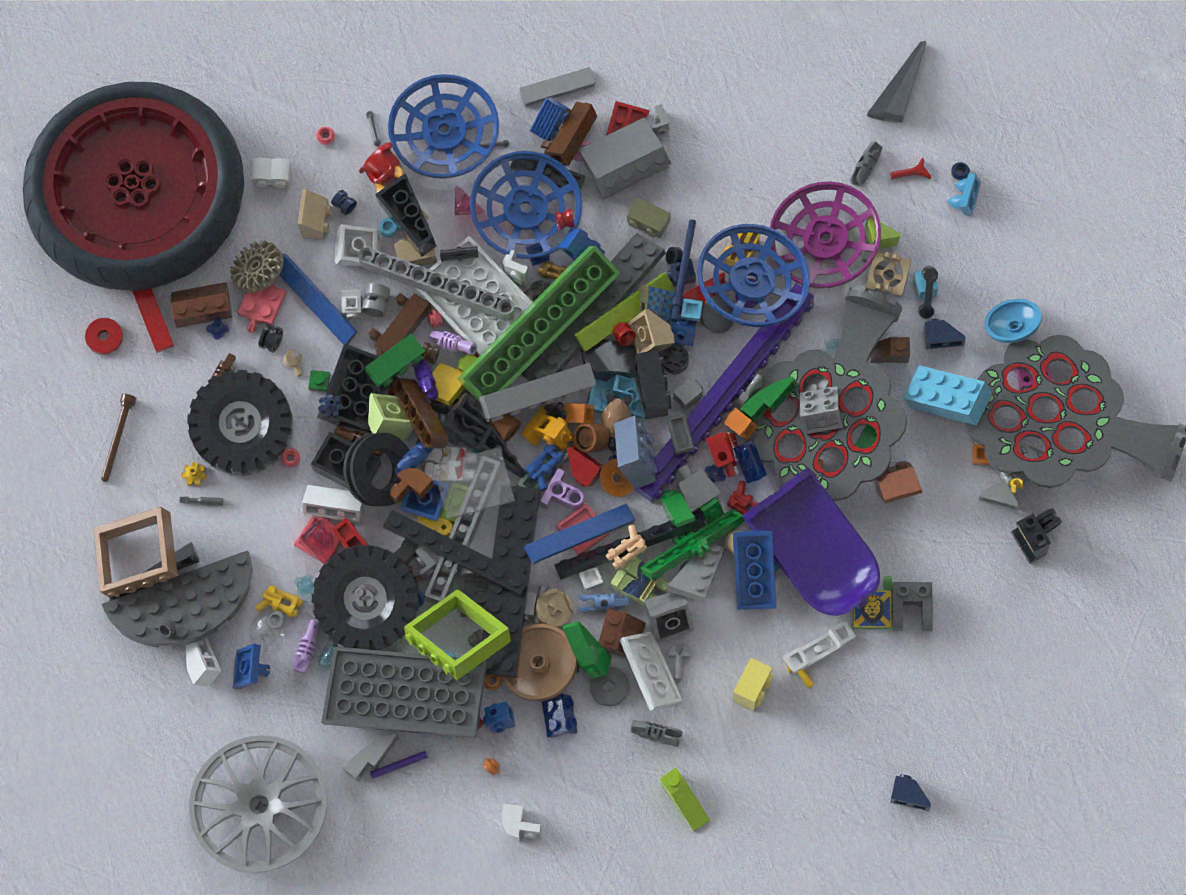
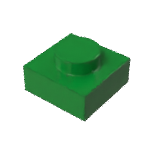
M311 370L308 389L326 392L329 386L330 372Z
M715 497L699 507L704 520L708 524L724 514L719 501Z

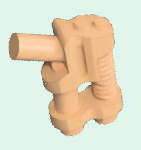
M636 525L628 526L630 539H623L618 547L615 549L611 548L608 550V554L605 555L609 561H615L612 565L616 570L624 568L629 561L640 553L643 554L647 549L644 539H642L641 535L637 534ZM627 550L629 554L620 559L618 555Z

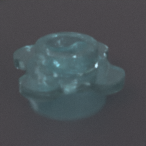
M306 574L305 577L295 578L294 584L297 585V593L303 596L304 594L314 592L312 575Z

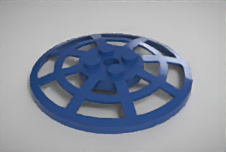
M432 75L411 84L399 95L389 115L388 133L390 142L393 145L392 148L397 157L412 171L431 178H455L473 171L489 157L498 139L499 118L496 106L490 95L475 82L457 75ZM438 83H455L463 85L468 89L463 97L454 94H440ZM431 85L433 96L425 98L415 107L406 102V99L414 92ZM474 92L479 94L486 102L491 115L481 118L476 107L469 102ZM442 100H452L459 102L455 110L443 108ZM435 102L436 110H433L428 115L420 112L423 107ZM402 107L410 113L406 122V134H395V119L399 109ZM465 107L472 112L476 120L465 122L461 115ZM415 117L423 122L422 132L411 133ZM493 122V138L489 148L486 149L479 146L483 135V125ZM442 126L449 127L447 133H441L439 129ZM477 127L475 142L473 143L465 139L467 130ZM413 140H425L428 148L424 153L419 151ZM407 141L411 150L419 159L412 165L402 155L396 142ZM460 145L469 149L463 155L454 158L453 150ZM435 150L445 151L447 160H436L430 158ZM473 152L483 155L474 165L457 172L456 163L467 159ZM425 162L434 165H448L450 173L436 174L423 171L420 168Z
M534 151L511 152L490 162L478 175L470 196L471 218L482 239L496 251L509 255L511 250H514L516 244L532 245L539 243L544 252L529 255L516 253V258H541L559 250L560 248L558 247L561 244L560 242L551 248L546 241L558 230L555 214L548 213V203L557 199L559 212H565L563 195L573 190L576 201V215L574 219L575 226L571 229H577L582 215L581 192L571 172L556 159ZM517 159L539 161L536 171L519 170L512 172L508 162ZM548 164L558 170L567 179L569 184L559 189L550 178L543 175L545 165ZM499 165L502 166L505 176L501 177L491 190L480 186L493 169ZM523 176L533 177L530 185L518 186L515 178ZM540 180L546 183L553 192L545 196L537 188ZM508 181L512 190L509 191L506 197L497 194L496 192L500 186ZM477 193L487 197L486 210L488 219L478 222L475 209ZM493 200L503 204L504 214L496 217L493 216ZM522 204H529L531 209L527 212L522 211L520 208ZM544 220L555 222L551 230L543 235L539 226ZM508 221L514 227L511 236L505 233L498 224ZM492 226L501 237L509 241L506 249H502L493 243L482 229ZM532 229L536 237L535 239L528 240L518 239L521 230Z
M739 224L721 230L707 242L698 261V282L707 302L723 317L744 326L768 327L786 321L801 308L809 291L810 272L801 250L786 235L764 225ZM738 233H757L768 237L764 246L752 243L740 244ZM730 236L733 247L724 251L718 259L709 253L710 249L717 242ZM774 240L783 244L797 261L786 265L783 259L771 250ZM743 250L759 251L760 254L758 258H746ZM736 253L738 261L733 267L723 263L728 256ZM767 255L774 259L780 268L772 270L765 262ZM705 260L714 265V286H704L702 272ZM798 268L801 269L803 278L801 295L790 292V272ZM719 269L730 274L729 283L720 285ZM783 274L785 277L784 290L774 287L775 277ZM753 276L757 281L750 282L747 277ZM733 290L739 296L736 304L724 294L725 291ZM718 293L722 300L734 309L732 314L720 308L709 294ZM770 293L781 297L775 304L769 307L764 299ZM786 299L797 301L795 307L788 314L779 319L775 318L772 311L779 308ZM746 300L757 301L761 309L744 308ZM741 312L751 315L764 314L768 322H752L738 317Z

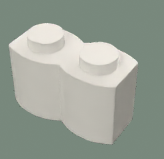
M254 158L251 175L252 183L260 188H264L267 185H274L276 188L289 186L292 168L291 161L283 158Z

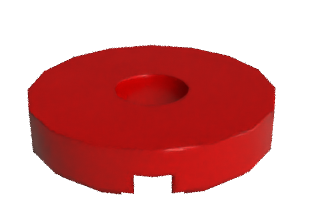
M99 318L88 325L85 331V340L87 346L93 352L99 355H107L120 347L123 341V332L115 320ZM101 333H109V337L106 340L99 339Z

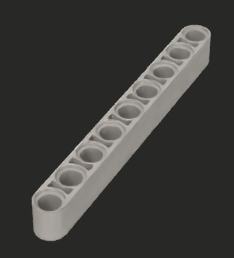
M363 247L358 252L360 265L364 269L505 321L512 320L515 317L514 303L506 297L370 247ZM365 256H371V257H372V258H371L370 260H368V261L363 260V258H364ZM383 262L389 263L386 267H381L380 265ZM399 269H406L404 273H398ZM417 275L424 276L421 280L415 279ZM435 281L441 282L439 286L432 285ZM452 288L459 289L456 293L449 292ZM470 294L476 295L474 299L467 298ZM486 301L494 302L491 306L485 305ZM505 307L511 308L509 312L502 311Z

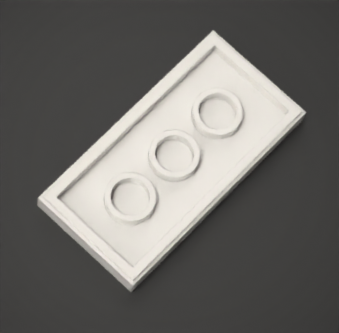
M653 632L641 633L620 639V643L649 710L653 711L682 703L683 700Z

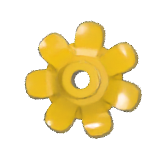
M192 462L191 466L185 465L184 470L186 472L182 473V479H187L186 484L188 486H192L193 482L196 486L201 485L200 479L206 480L207 475L203 473L206 469L205 466H198L197 462Z

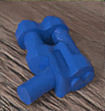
M546 445L543 448V452L531 464H528L525 469L529 473L528 476L534 482H538L541 491L548 488L544 476L550 475L552 469L557 463L560 464L565 456L561 451L555 453L556 447L554 445ZM547 456L552 457L547 464L542 462Z

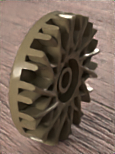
M260 240V245L256 241L253 244L250 243L251 249L249 250L243 247L244 251H240L242 257L238 258L235 256L237 260H233L236 266H230L232 269L230 270L232 282L245 293H256L268 288L275 282L282 271L283 255L273 243H268L266 240Z

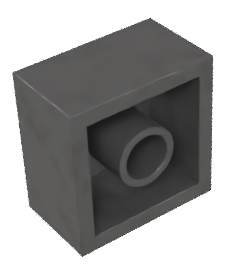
M669 592L644 601L650 626L657 643L694 631L689 606L684 596Z

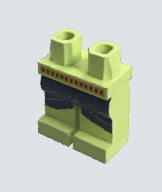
M636 556L624 568L618 570L610 585L615 591L645 607V600L657 597V595L653 594L656 588L665 593L670 582L663 577V574L655 580H651L643 575L640 567L646 563Z

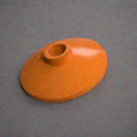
M617 458L609 460L604 464L599 477L603 490L614 497H622L629 494L634 487L618 468ZM615 474L619 476L618 481L613 479Z

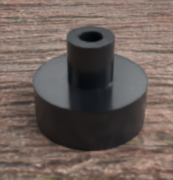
M680 247L668 248L666 261L669 265L681 262L682 249Z

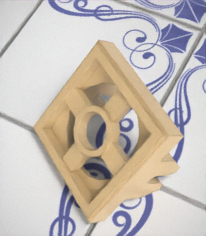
M877 252L867 279V290L903 297L912 260L901 258L900 255L895 253L891 255L889 252H884V254ZM889 261L888 267L884 270L876 269L882 262ZM895 262L901 266L903 275L897 274L894 270ZM892 270L894 277L891 280H886L884 278L885 271ZM875 275L882 277L884 280L883 286L876 282ZM894 280L901 281L893 288L889 286Z

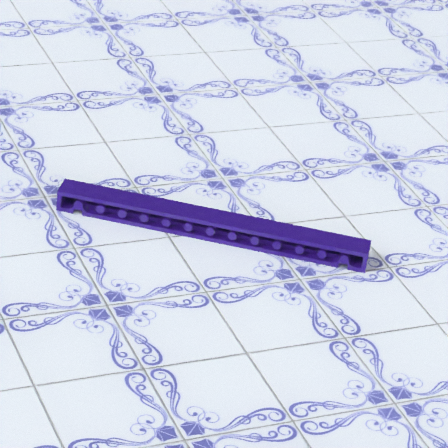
M795 283L790 292L801 295L802 287ZM808 292L801 308L786 321L773 326L760 327L686 418L695 451L676 455L672 439L670 438L654 458V464L657 468V473H655L656 481L636 489L634 488L637 493L651 503L655 499H660V496L664 493L663 489L667 484L671 485L675 480L677 470L688 463L686 460L690 455L694 456L699 450L698 445L702 441L705 442L706 438H709L711 435L710 430L721 423L725 412H730L734 406L733 402L745 391L747 384L751 383L760 369L763 370L767 366L768 358L778 352L780 349L779 345L783 340L787 341L792 333V328L794 326L798 327L803 320L802 316L805 312L809 313L814 307V295ZM786 299L779 308L772 312L775 318L779 319L788 314L795 307L797 301Z

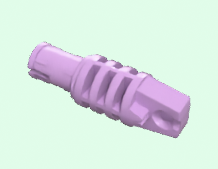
M434 330L430 334V338L441 348L456 353L462 351L470 355H474L477 351V345L465 341L462 336L447 331L442 333Z
M315 620L309 621L306 634L301 637L295 653L293 671L301 674L305 673L310 661H312L318 644L316 638L320 629V623L317 622L315 628H313Z

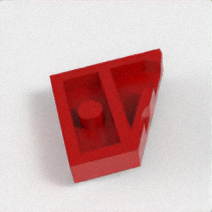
M615 101L606 136L644 117L646 118L650 110Z

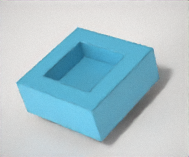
M684 299L681 319L700 322L703 301Z

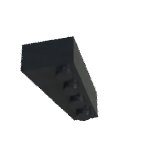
M406 173L375 194L379 205L421 257L437 246Z

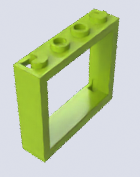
M459 589L404 626L405 638L409 645L415 646L423 656L426 655L434 665L440 666L447 675L450 674L456 680L511 642L509 628ZM457 608L491 635L455 661L421 633Z

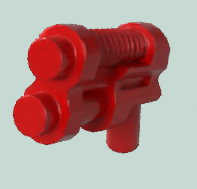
M739 480L737 491L734 490L732 495H730L727 505L744 515L748 512L746 509L748 505L754 507L758 502L753 499L752 495L744 494L746 481Z

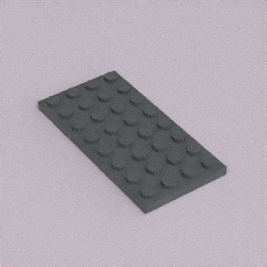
M334 647L321 723L323 725L476 739L488 662L487 660L483 661L456 680L450 674L447 675L440 666L434 665L426 655Z

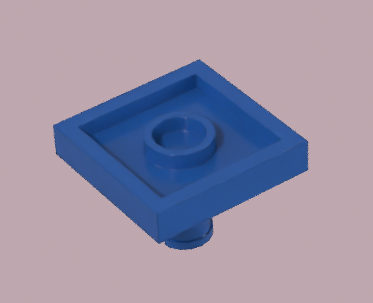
M251 644L236 650L232 688L240 690L257 684L258 675L269 676L270 671L266 669H270V665L259 663L261 645Z

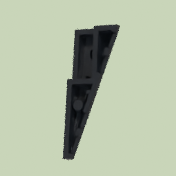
M465 393L448 412L441 424L445 432L487 458L501 462L502 467L523 478L527 472L518 463L517 457L511 454L506 447L507 444L493 426L483 418L479 408L473 405L469 400V395Z

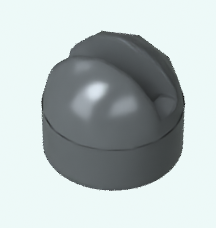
M167 620L158 626V630L163 637L168 638L174 634L176 626L174 622Z

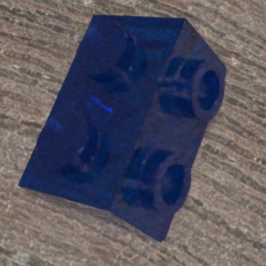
M753 439L733 448L747 484L758 481L767 475Z
M561 693L552 699L541 701L547 737L553 738L566 733H577V720L574 715V702L571 695Z

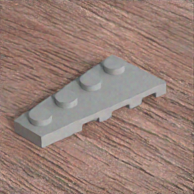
M716 543L709 544L711 551L708 553L704 552L705 555L702 557L698 555L692 557L667 585L666 591L704 603L724 554L725 546Z

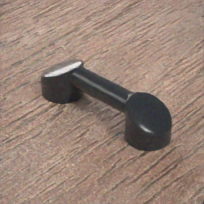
M933 266L924 267L921 273L922 277L926 280L924 303L918 307V314L923 319H929L934 315V308L931 304L933 285L938 279V272Z

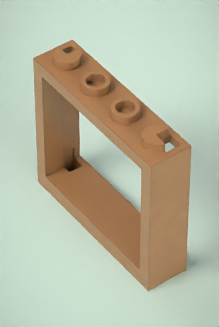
M160 506L93 528L100 593L108 597H119L120 594L132 593L136 589L151 587L158 582H168V579L178 576L171 513ZM157 524L162 567L112 583L108 539Z

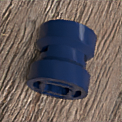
M342 189L334 195L331 204L334 207L340 208L341 213L344 215H348L355 209L357 201L352 197L350 198L348 193Z

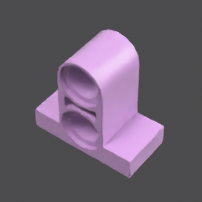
M557 469L540 501L541 507L548 510L552 501L576 511L584 505L583 493L579 489L564 483L565 471ZM558 488L563 490L560 495L554 494L553 491ZM572 497H579L580 501L572 503L570 499Z

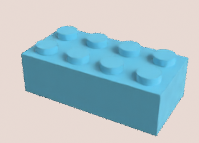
M919 365L903 399L911 409L977 426L992 395V391L984 381Z

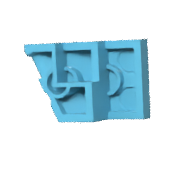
M615 374L609 378L608 382L595 379L596 385L591 386L592 390L589 391L587 400L588 405H595L594 412L603 413L609 404L606 400V395L611 393L615 396V399L619 398L621 400L624 397L632 396V402L628 405L631 416H636L637 419L645 418V412H643L641 407V398L637 392V384L634 377L630 379Z

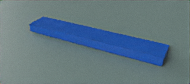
M286 253L282 254L283 267L280 273L281 278L343 345L344 343L349 344L358 331Z
M626 503L525 545L524 549L532 564H535L634 523L635 518Z

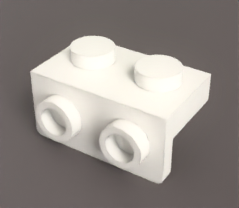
M511 250L510 254H506L503 260L504 272L517 286L523 285L527 287L530 281L528 267L517 263L516 252Z

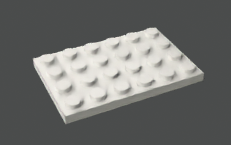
M468 236L454 249H457L458 246L461 248L478 246L479 258L443 262L440 259L430 270L512 300L516 311L515 317L512 320L505 321L421 289H416L465 341L477 345L476 353L480 356L533 302L482 248ZM421 275V276H420L418 279H416V280H421L424 276ZM435 281L432 285L439 286L441 282ZM452 288L449 292L456 293L459 289ZM470 294L467 298L474 299L476 295ZM489 300L485 302V305L491 306L494 302ZM505 307L502 309L503 312H509L511 310L510 307Z

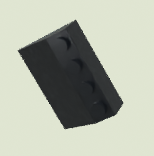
M344 343L324 397L326 399V395L329 393L332 394L333 398L339 396L341 400L338 403L343 405V409L341 411L338 410L339 416L333 417L331 414L329 418H325V411L318 413L317 418L335 425L372 433L368 424L371 393L387 395L390 385L378 388L366 373L365 368L380 356Z

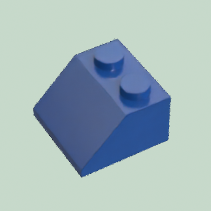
M433 480L434 486L422 499L409 490L403 499L400 510L437 522L448 498L450 486Z

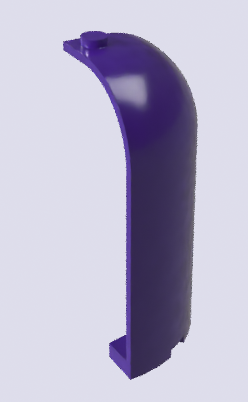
M809 467L798 473L780 487L777 492L765 498L742 516L752 530L772 531L774 560L805 601L817 611L831 616L844 615L856 606L860 609L868 603L867 598L878 589L880 569L873 552Z

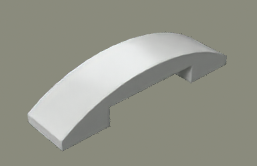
M844 621L805 646L798 647L783 656V659L792 672L796 673L831 655L856 638V635L847 622Z

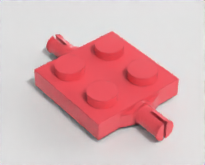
M275 282L260 292L245 293L237 313L239 316L250 320L246 329L248 332L254 333L258 323L274 324L287 294L286 290L275 287Z

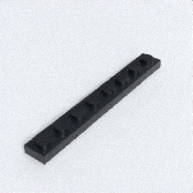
M394 510L391 511L383 525L384 529L519 596L522 595L530 580V577Z
M695 511L692 514L696 521L676 527L669 520L666 523L654 525L650 529L637 532V534L641 535L646 546L650 547L703 527L705 522L700 512ZM617 539L610 544L598 546L594 550L580 553L575 557L564 559L554 564L560 580L610 562L605 555L608 554V550L611 548L615 549L618 547L623 539ZM625 550L618 556L620 558L626 556L629 553L627 550Z

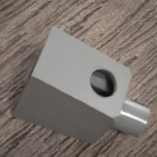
M686 464L677 470L683 480L678 482L676 487L682 494L691 512L721 493L701 469L692 473Z

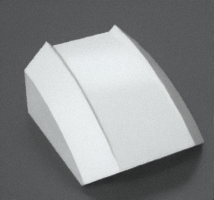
M341 224L335 236L334 260L336 265L361 266L358 252L363 247H370L382 252V238L379 230ZM365 256V257L363 258V260L368 261V260H370L372 257H371V256Z

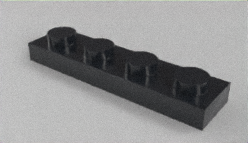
M533 159L512 160L510 167L512 171H536L539 161ZM548 164L545 165L543 175L550 178L559 188L569 184L567 179L558 170ZM569 170L581 191L586 176Z

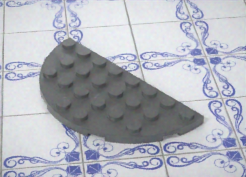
M249 551L241 552L168 579V582H160L151 587H146L102 604L104 612L111 624L122 635L139 644L159 647V645L178 647L202 640L218 631L217 628L227 620L230 621L243 605L250 589L253 571ZM167 620L174 622L176 626V631L168 638L163 637L158 630V626Z

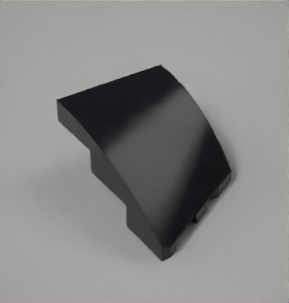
M601 340L587 351H583L581 348L582 361L584 364L590 363L595 379L608 382L613 373L631 379L634 372L635 345L622 346L618 341Z

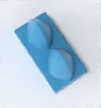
M969 173L967 178L955 184L956 188L963 192V195H957L947 200L950 206L962 210L964 215L972 216L981 185V181L976 174Z

